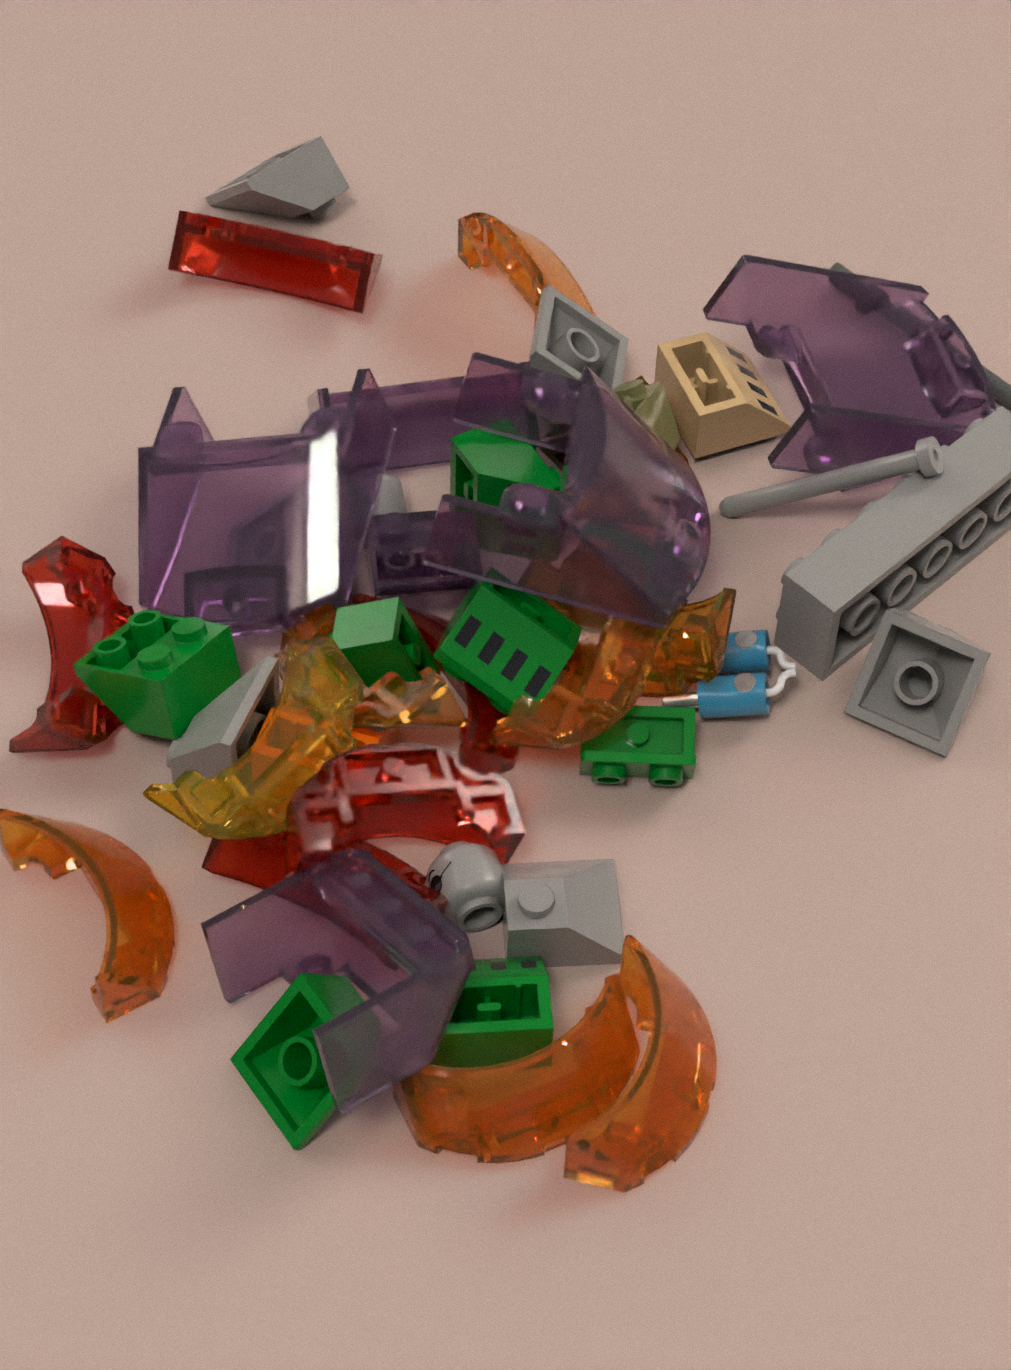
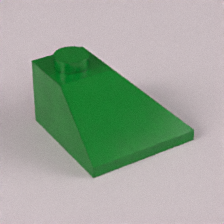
M300 973L230 1058L235 1068L294 1150H302L375 1064L379 1019L346 976Z

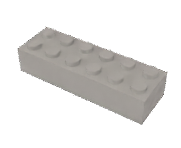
M1002 405L985 419L977 418L968 426L963 436L950 446H941L944 459V469L941 474L926 477L919 470L914 474L911 472L903 475L893 490L878 502L872 500L867 503L859 512L857 518L842 530L839 528L832 530L814 552L806 558L799 557L790 563L781 578L783 587L780 606L776 612V619L778 620L774 644L818 679L824 681L874 640L886 609L900 607L910 611L1011 530V412Z

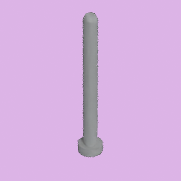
M933 436L919 439L913 450L725 497L720 502L719 509L723 516L731 518L919 470L926 477L941 474L944 469L942 450L938 441Z

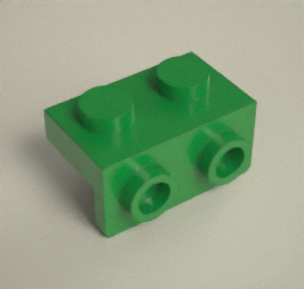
M582 703L579 775H591V780L600 784H620L626 781V777H649L648 782L652 785L677 786L683 783V779H693L696 768V755L694 754L695 707Z

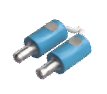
M767 629L700 635L699 646L666 648L664 651L665 665L667 667L701 665L704 676L742 674L699 677L697 689L664 691L661 701L662 706L699 708L702 719L769 714L770 697L779 694L783 690L785 681L788 678L796 677V663L786 661L785 654L781 649L770 646ZM772 654L777 657L778 664L786 671L779 675L776 685L769 688L766 672H747L770 671Z

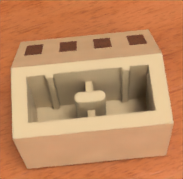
M707 332L658 344L654 383L663 382L679 433L694 459L789 433L790 424L747 354Z

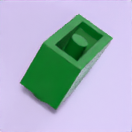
M395 597L337 608L333 632H330L327 638V648L332 663L339 665L351 686L424 712L435 710L441 667L437 660L433 658V653L401 599Z

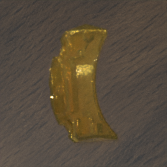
M331 636L294 641L287 649L286 674L276 708L268 724L247 752L232 765L212 777L205 779L196 770H187L173 783L151 784L142 793L143 796L204 837L217 839L265 837L295 825L314 811V807L334 790L352 758L357 739L351 733L354 724L355 707L357 704L364 702L363 680Z

